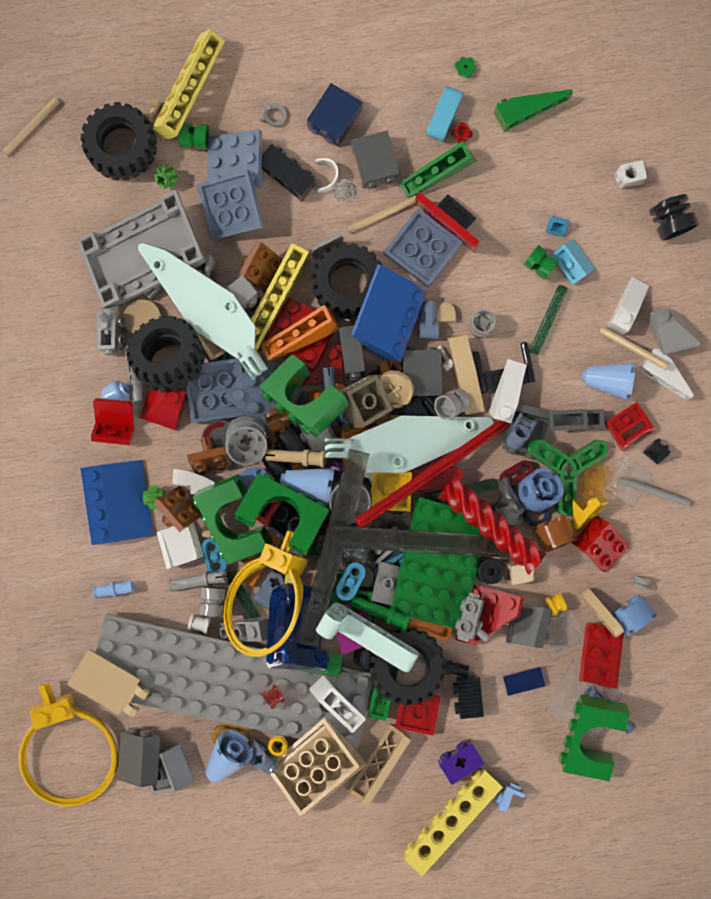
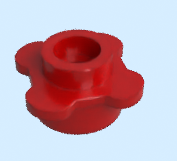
M462 122L459 123L456 129L451 130V136L455 137L459 144L462 141L465 142L468 138H472L473 132Z

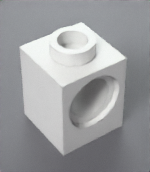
M643 160L620 165L615 173V179L617 184L620 185V189L641 185L645 182L647 175ZM626 172H630L633 178H629Z

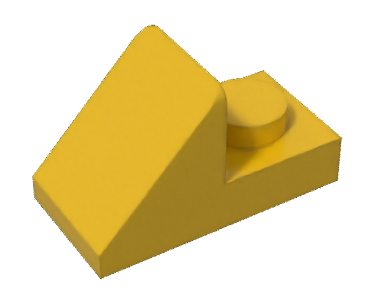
M604 496L593 497L587 504L582 499L573 500V527L576 530L584 529L609 501Z

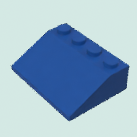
M377 265L351 336L381 359L401 362L426 292L412 281L382 265Z
M142 460L80 468L92 545L154 536L150 508L148 505H144L143 491L147 490Z

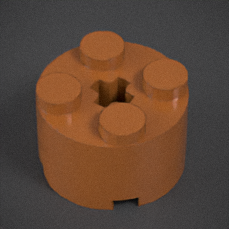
M565 514L555 518V520L551 521V524H548L546 521L533 528V535L540 551L550 552L567 545L568 542L578 540L572 524Z

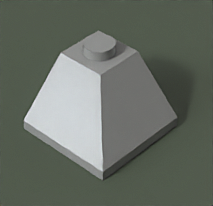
M670 308L650 314L649 329L663 355L700 346L699 339L686 317Z

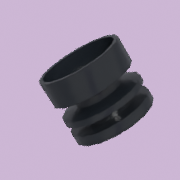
M687 194L667 198L649 210L651 216H656L652 219L654 223L663 222L656 229L661 241L678 237L699 225L694 212L685 214V211L691 207V203H685L689 200Z

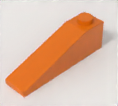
M323 305L260 346L267 361L270 362L329 336L337 331L340 325L334 312Z

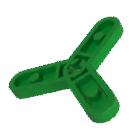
M535 439L529 444L528 452L530 456L557 473L562 481L564 493L560 497V501L555 504V510L559 515L565 514L567 517L573 514V500H576L578 474L607 455L608 445L606 442L593 440L569 456L544 440ZM571 466L570 470H564L565 467Z

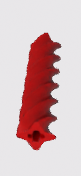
M457 476L439 495V499L449 502L453 511L463 514L468 524L479 527L480 533L486 539L494 540L496 547L500 551L509 553L511 560L515 564L524 566L528 575L541 564L543 558L547 555L546 552L538 550V547L532 540L523 537L517 527L508 524L502 514L494 512L488 502L478 499L476 493L471 488L463 486Z

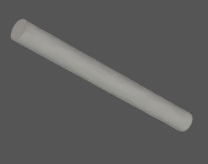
M621 476L618 478V484L684 506H689L690 499Z

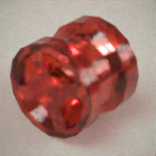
M276 684L269 691L265 690L262 692L272 710L276 708L278 703L286 701Z

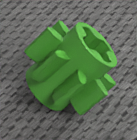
M169 164L156 168L157 173L154 174L155 181L160 187L166 189L176 185L175 181L179 177H177L178 174L175 168L169 166Z
M149 485V489L143 491L144 505H148L150 509H158L154 502L165 495L164 490H160L158 485Z

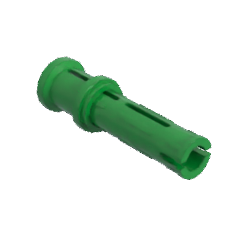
M357 595L354 596L353 603H351L352 608L354 607L384 619L388 625L394 624L401 627L403 631L407 630L412 614L409 613L407 615L397 611L394 607L389 609Z

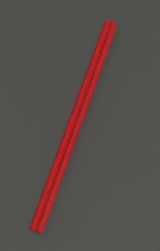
M497 421L356 517L355 522L357 526L363 528L509 427L508 422Z

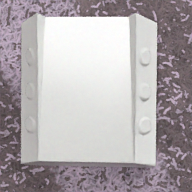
M194 523L181 532L174 526L157 532L166 569L204 557Z

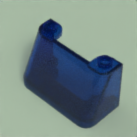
M293 583L281 585L271 592L267 648L277 644L291 624L295 610ZM303 585V599L297 622L283 645L266 655L268 668L320 671L327 669L329 656L326 651L320 650L321 635L316 632V628L322 619V612L331 605L332 599L329 589Z

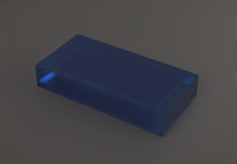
M540 666L502 676L508 696L545 686Z

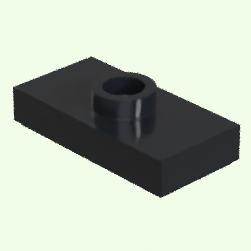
M448 194L438 204L441 210L466 230L476 220V217Z

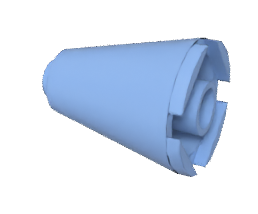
M636 363L588 366L587 370H583L582 381H586V386L630 401L631 396H627V394H632L635 370H632V367L636 368Z
M334 469L286 470L285 474H281L280 484L285 483L294 492H302L315 503L319 501L328 507Z
M234 730L222 732L219 735L205 770V774L210 781L220 782L250 762L253 757V748H250L247 737Z

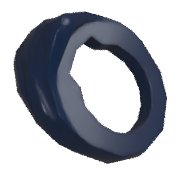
M525 509L523 512L526 522L532 526H537L549 519L548 509L544 511L543 519L538 522L530 518L528 515L529 510Z

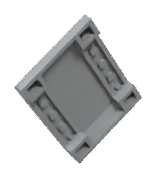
M177 190L160 197L159 202L98 233L92 231L77 239L102 308L117 307L162 285L139 252L138 246L141 243L166 250L194 269L206 261Z

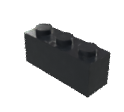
M271 144L262 154V170L302 202L316 185L314 174L308 169L306 171L302 169L296 159H290L286 156V152L280 146L275 147Z

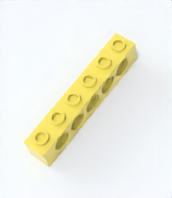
M211 29L199 35L152 127L154 131L167 140L178 135L225 42Z
M293 243L251 319L256 326L255 350L258 354L262 349L260 345L265 341L310 258L309 251Z
M484 767L481 770L477 769L472 774V780L467 785L463 784L459 788V794L454 799L451 798L447 801L442 813H437L431 820L432 824L427 829L423 828L417 836L418 839L414 843H409L405 848V861L421 876L429 870L503 788L500 782ZM481 786L483 787L482 793L474 794V788ZM463 801L470 802L467 809L460 808V804ZM449 816L457 817L456 821L452 824L446 822ZM440 830L443 832L442 837H433L435 831ZM424 845L430 847V850L426 853L420 852V848Z

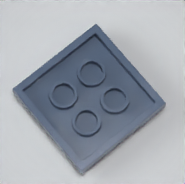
M257 129L208 136L207 181L250 170L254 187H262V131Z
M250 170L197 184L211 240L264 227Z
M418 208L383 254L426 287H429L463 242Z
M259 352V356L268 369L263 371L262 374L257 375L255 379H251L245 370L223 397L246 416L259 420L266 432L269 433L271 430L264 415L268 413V410L275 407V403H268L262 397L263 391L259 386L278 366L272 361L268 362L265 355ZM299 385L294 390L291 403H294L304 390L302 386Z
M239 359L208 362L201 365V372L197 373L196 378L193 381L190 380L186 386L191 422L196 423L245 416L244 413L223 397L243 373L242 364Z

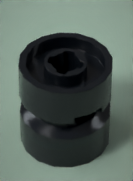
M483 559L479 562L476 576L483 583L497 584L503 578L504 569L497 560Z

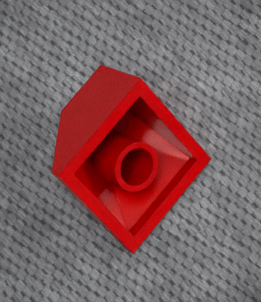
M150 389L140 419L176 431L188 398L187 393L181 390L172 391L170 389L168 392H161L159 389L158 391Z

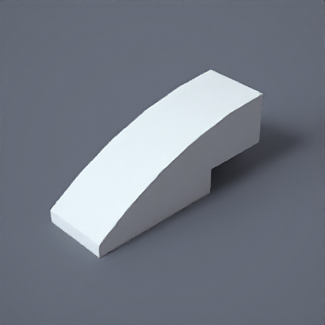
M178 469L173 471L172 484L191 487V494L193 495L198 490L215 484L214 481L189 471Z

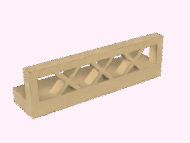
M389 725L365 762L367 765L360 770L348 789L349 793L361 800V804L368 808L410 743V737L393 725ZM391 731L401 736L397 743L388 744L387 737ZM387 748L389 754L387 759L378 761L377 752ZM377 765L378 773L376 776L367 778L366 769L368 766ZM366 781L367 790L363 795L354 790L357 783Z

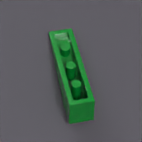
M569 89L513 97L509 100L503 99L497 103L494 114L505 132L570 100L573 91Z
M462 141L400 181L399 184L408 199L462 171L476 162V159L468 145Z

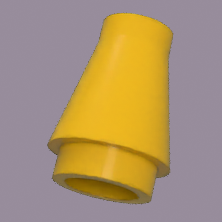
M275 736L269 741L268 749L272 755L282 756L288 749V743L285 738ZM276 742H282V746H277Z

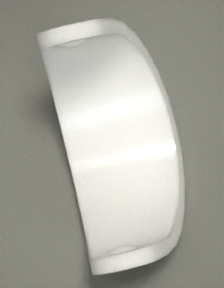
M329 158L315 159V163L327 164L336 173L330 185L316 189L318 193L328 192L338 182V167Z

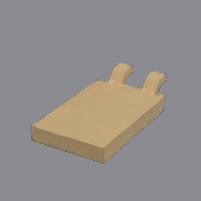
M88 649L67 684L114 713L120 715L123 710L132 718L136 716L140 709L130 703L134 695L136 694L139 698L145 700L150 690L138 684L141 680L139 677L91 649Z

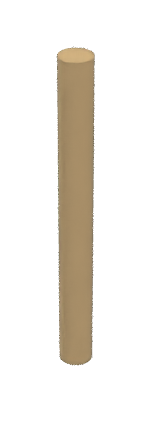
M54 97L3 149V152L9 156L60 102Z
M412 196L348 226V231L351 234L415 204L416 196Z
M602 327L599 332L664 370L670 364L605 327Z

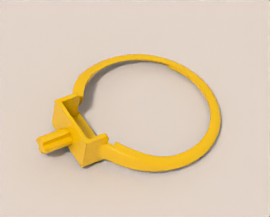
M287 530L281 548L266 543L261 557L246 564L237 573L228 589L224 604L225 630L233 646L247 656L262 657L277 650L288 639L297 622L303 599V584L300 575L303 574L308 560L292 553V549L288 547L293 535L291 531ZM269 566L279 572L290 575L295 590V610L287 632L277 644L270 648L254 650L245 646L236 635L232 621L233 601L239 586L248 576Z
M45 682L38 685L43 702L34 704L29 711L33 724L26 732L20 745L18 755L19 769L28 788L40 799L58 806L82 805L100 796L111 784L118 765L116 742L110 730L100 718L87 710L76 707L72 692L54 697L50 683ZM74 715H77V717L95 724L105 734L111 748V766L105 780L92 792L80 797L62 798L44 791L33 780L27 766V751L37 729L73 718Z

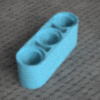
M447 85L445 86L427 129L426 136L444 142L463 92Z

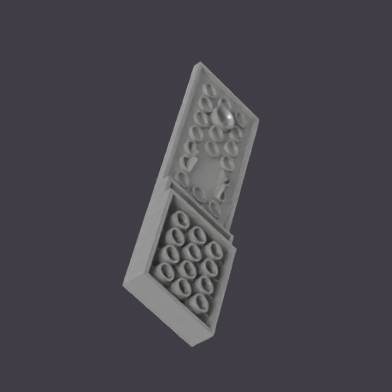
M113 613L105 614L96 653L139 677L141 680L138 684L150 690L145 700L135 694L131 703L300 739L323 718H326L357 751L363 723L352 733L329 711L322 710L319 705L320 702L309 689L323 675L292 670V664L289 663L290 654L274 651L262 657H251L241 653L230 641L222 640V638ZM245 645V646H247L248 648H251V649H254V650L263 649V648H258V647H254V646ZM341 666L339 678L325 676L365 716L372 685L370 672Z

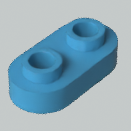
M208 538L202 543V552L209 573L226 571L227 563L220 556V549L212 538ZM210 544L215 545L216 548L214 551L209 550ZM216 562H219L221 564V568L219 570L214 568V564Z
M353 562L347 566L336 587V593L340 599L350 600L355 596L365 577V568L362 564ZM355 568L359 570L357 576L352 574V570ZM344 586H348L350 588V591L348 593H344L342 591V588Z

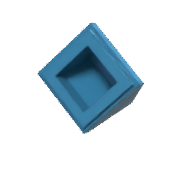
M550 216L546 233L564 237L569 220Z

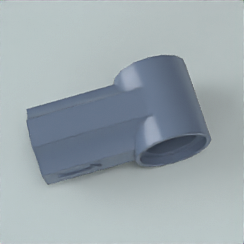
M423 301L419 322V339H438L437 302Z

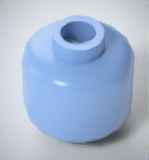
M114 381L107 385L101 392L102 399L129 401V395H131L129 387L124 382Z

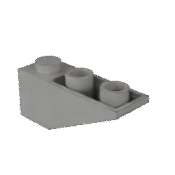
M275 616L233 621L234 630L241 642L264 641L278 636ZM224 622L218 623L222 640L230 641Z

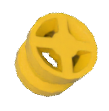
M560 592L556 593L552 598H545L546 605L551 609L552 616L557 615L559 611L564 612L567 610L566 603Z

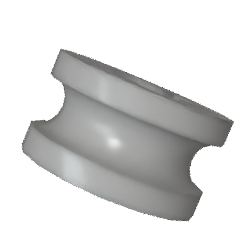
M634 576L635 582L632 583V586L649 590L648 584L651 583V580Z

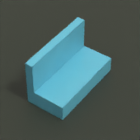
M574 239L562 245L552 254L559 260L557 264L572 285L596 270Z

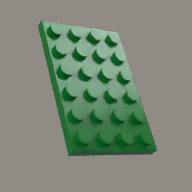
M417 497L390 608L394 607L397 611L407 615L410 613L413 619L455 629L458 618L461 619L463 611H460L463 599L466 600L469 593H472L485 537L480 533L479 527L468 524L464 515L456 513L449 505Z

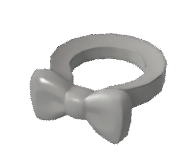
M265 102L260 121L263 122L265 120L269 125L278 127L285 122L287 113L283 106L275 103L269 105L268 102ZM267 110H280L282 119L279 122L271 121L266 115Z

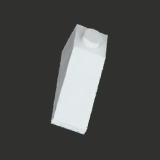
M632 277L606 327L621 335L629 332L649 285Z
M654 348L649 351L670 363L668 368L664 370L644 359L638 371L684 400L691 399L694 394L672 359L663 355L660 349Z
M511 359L507 360L489 409V413L493 418L508 423L512 422L519 401L526 364Z
M324 675L309 689L315 698L350 732L353 733L366 720Z

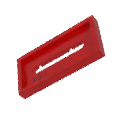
M419 192L415 197L416 205L460 239L474 253L479 246V240Z

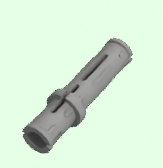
M128 345L124 346L129 378L127 383L131 390L132 403L144 402L142 383L138 380L127 361L126 349Z
M225 570L214 573L203 572L202 575L169 579L168 584H176L169 586V589L172 592L226 583L227 577H219L227 576Z

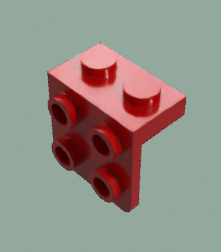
M95 398L93 401L95 425L91 434V442L130 446L135 431L133 404L129 401Z
M598 515L577 536L578 540L572 542L602 572H606L629 547L627 541L615 527Z

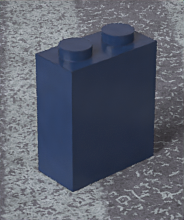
M330 83L308 117L307 127H309L308 129L313 134L322 135L328 143L332 145L335 143L339 146L361 113L363 102Z

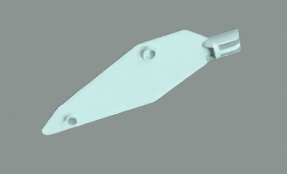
M144 243L139 244V252L187 323H190L195 331L239 359L251 379H255L257 375L262 374L263 371L268 369L255 350L256 326L233 293L168 251Z
M400 416L351 438H325V444H329L325 446V451L328 452L325 454V458H349L366 473H405L459 448L493 425L494 422L490 417H453L449 420H444L439 416Z

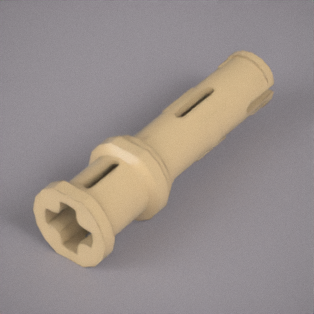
M266 450V454L275 455L266 456V461L302 463L303 466L317 465L322 468L325 467L326 451Z

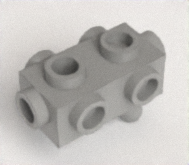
M106 308L105 311L100 309L96 313L98 315L96 319L97 350L103 351L105 355H116V351H122V346L125 345V337L122 335V327H125V318L115 308Z
M469 593L466 600L463 599L460 608V611H463L461 619L458 618L455 630H458L457 639L469 642V639H475L477 635L486 642L490 637L489 634L481 629L483 622L480 621L484 600H480V595Z

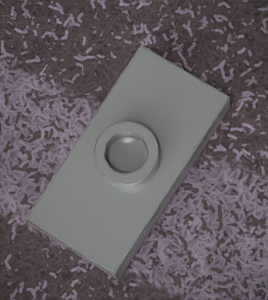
M379 562L371 601L392 605L399 566Z

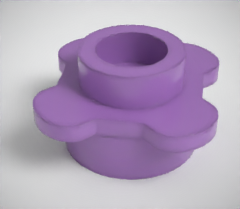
M333 458L330 466L331 469H334V474L337 476L339 474H346V470L341 467V459Z

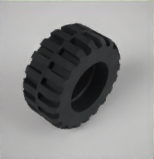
M114 102L112 106L107 103L104 104L102 109L96 108L94 110L95 114L93 116L89 114L86 118L88 123H84L82 126L84 133L81 134L80 140L83 143L81 146L85 156L97 172H101L107 178L111 176L113 180H119L122 177L125 181L130 180L129 176L133 175L134 178L140 176L139 172H145L148 169L147 164L153 163L154 158L152 155H156L157 139L148 118L137 107L133 109L132 105L127 103L124 106L120 102ZM120 128L134 131L136 140L128 152L122 155H109L104 152L103 143L110 132Z
M346 242L340 243L339 247L331 246L328 252L324 251L321 254V258L317 259L315 268L312 271L313 292L320 306H327L334 312L337 318H340V316L345 317V319H350L351 317L358 318L377 265H382L381 261L376 259L377 255L373 251L371 253L368 252V248L362 246V248L357 247V243H352L349 246L346 245ZM348 265L359 268L366 277V286L363 292L354 297H342L336 294L330 284L331 275L336 269Z
M159 316V319L152 318L148 323L140 325V329L138 331L135 330L132 334L133 338L129 339L128 348L126 349L128 364L142 385L149 387L153 391H158L159 389L161 392H168L170 389L176 391L181 386L184 388L202 370L201 365L205 361L204 347L193 326L182 318L177 319L176 316H169V318ZM169 345L181 346L178 353L172 359L163 363L152 362L154 355L163 347Z
M411 627L406 631L399 628L389 632L422 655L426 664V670L423 678L418 683L410 686L402 685L392 678L389 671V662L372 652L369 670L375 689L383 695V698L397 705L410 706L428 700L436 694L444 682L446 658L443 657V649L437 645V640L434 637L431 638L427 635V632L423 630L418 631L417 628Z

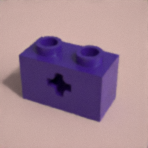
M466 740L456 745L457 749L452 752L447 751L439 757L438 764L451 785L485 764L470 740L468 742ZM458 757L463 760L462 764L457 762Z

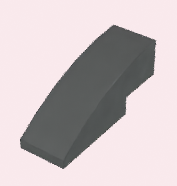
M603 409L548 411L549 430H601L605 428Z

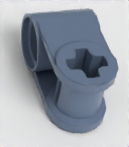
M519 412L506 440L509 447L515 450L521 449L530 437L537 421H532Z
M271 573L263 586L260 587L253 601L270 610L284 585V576L281 573ZM276 577H278V582L281 584H276L275 586L272 585L273 581L271 580V578L275 579Z
M253 738L249 743L250 748H253V757L250 760L251 765L256 769H261L266 774L273 773L278 765L277 759L270 753L264 743L257 738Z

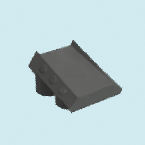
M523 604L520 617L510 621L506 642L543 648L549 639L547 627L551 621V609Z

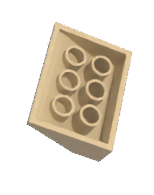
M323 718L290 746L285 754L276 758L278 765L276 770L271 773V776L298 815L302 817L310 813L367 764L341 733L326 718Z

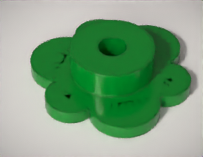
M461 57L460 61L455 63L458 75H464L466 78L472 76V73L476 71L473 58L469 57L466 59V57Z

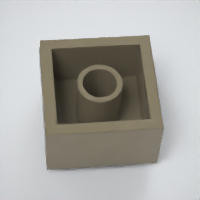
M377 375L365 376L340 390L349 403L343 411L351 428H363L393 410Z

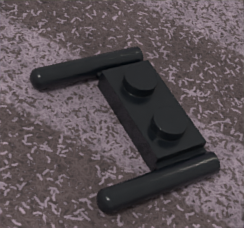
M522 342L520 347L524 364H526L522 383L524 385L534 383L536 380L528 343ZM478 351L473 352L472 357L481 393L497 390L504 368L483 372L480 353Z

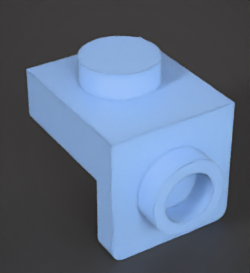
M513 782L510 785L504 783L502 791H499L495 798L498 809L507 812L513 794L524 798L525 793L521 790L522 787Z

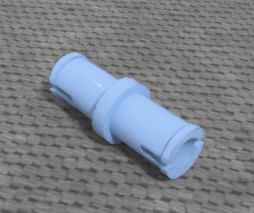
M132 580L120 583L110 582L109 585L93 587L95 599L107 596L117 597L118 594L134 592Z

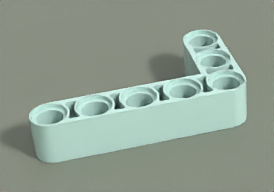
M337 602L325 612L316 628V632L326 639H332L339 631L405 672L411 670L419 656L418 651Z

